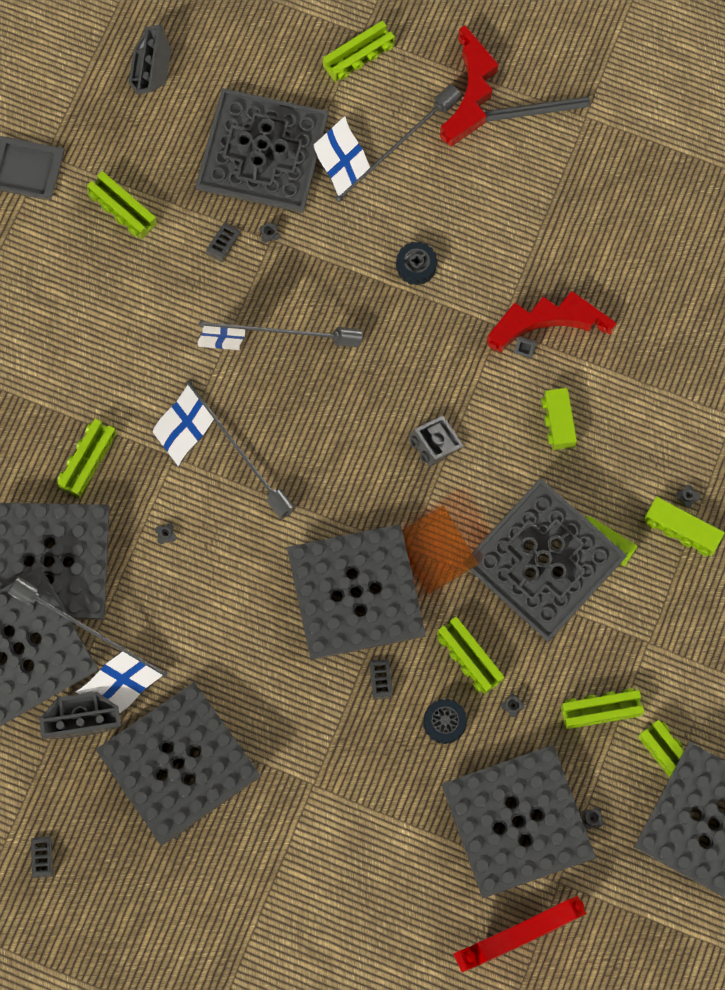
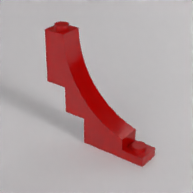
M466 25L459 29L458 40L464 46L462 58L467 71V90L459 108L440 127V138L444 143H448L450 147L486 123L487 115L479 106L492 97L493 90L486 83V80L497 73L499 65Z
M571 291L559 307L545 297H542L530 313L514 302L489 333L486 342L491 349L502 353L518 336L540 328L568 326L590 332L596 324L601 332H607L611 335L617 323Z
M578 896L567 899L509 929L459 950L453 955L463 973L495 960L586 915L584 904Z

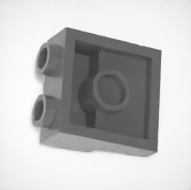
M444 416L415 428L409 435L411 446L418 449L421 461L427 463L429 467L443 461L447 456L464 447Z

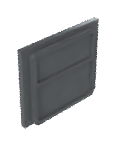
M0 136V191L43 200H52L65 149Z

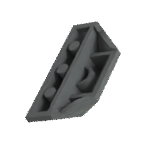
M161 24L146 27L144 34L133 50L129 84L138 95L153 92L166 84L171 49Z
M98 692L58 697L39 718L42 739H68L105 733L121 727L119 707Z

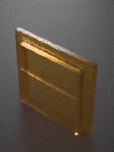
M444 505L402 530L409 561L428 594L479 565Z

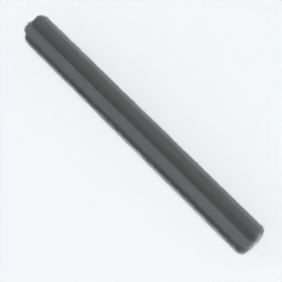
M588 96L483 112L487 115L486 122L586 108L590 106V99Z

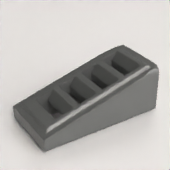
M224 223L206 249L207 255L224 262L241 231ZM227 229L233 232L234 234L233 236L225 233L224 231ZM222 235H223V236L229 238L230 240L227 241V240H225V239H223V238H221V237H222ZM220 241V242L226 244V246H223V245L219 244L218 242ZM215 247H218V248L222 249L223 251L220 252V251L216 250Z
M389 659L369 661L373 700L392 699ZM385 665L386 669L374 670V666ZM386 673V676L375 677V674ZM387 680L385 684H376L375 682ZM376 688H387L388 691L376 692Z
M51 836L31 838L32 877L34 879L54 877ZM47 842L45 847H36V843ZM36 851H47V854L36 855ZM47 858L48 862L37 863V859ZM48 866V870L37 871V867Z

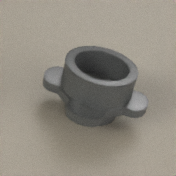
M268 223L259 228V231L262 233V241L265 243L273 239L278 240L280 237L275 223Z
M686 485L682 492L677 493V498L680 499L685 507H691L694 501L700 499V494L696 493L691 485Z
M171 523L155 528L159 544L176 540V535L173 533L174 526Z
M510 694L507 701L501 704V708L506 710L510 717H516L517 713L525 707L524 702H521L515 694Z
M599 808L582 812L586 829L603 825Z

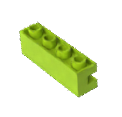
M383 20L323 57V67L335 82L339 79H345L352 71L361 69L368 61L375 60L379 54L384 51L388 52L393 48L395 36L391 31L388 33L386 30L387 25Z
M101 171L97 175L98 180L95 182L91 181L87 185L88 196L94 202L98 201L105 212H111L119 224L126 225L128 231L134 237L138 236L140 239H143L157 225L156 217L106 173Z
M94 419L93 423L88 424L85 430V437L78 441L76 445L77 451L74 456L71 455L69 457L66 470L62 471L57 479L61 490L79 499L117 435L115 428L109 425L106 427L97 419Z
M657 496L643 520L650 528L662 530L667 537L679 539L684 546H692L704 556L709 555L712 557L725 533Z
M457 617L450 620L448 625L438 629L437 640L443 647L446 645L450 650V657L455 662L458 661L461 664L462 672L466 677L470 676L474 681L473 685L479 693L483 692L486 695L504 681L505 677Z
M628 688L618 694L611 691L604 693L601 697L588 695L584 697V700L577 701L576 698L565 700V703L561 705L565 730L643 716L644 708L640 702V690L634 691V688Z
M657 720L651 727L640 733L638 738L670 777L683 753V745L677 738L671 736L669 733L670 729L664 722L661 723L660 720Z

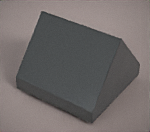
M518 336L514 353L532 358L537 341Z

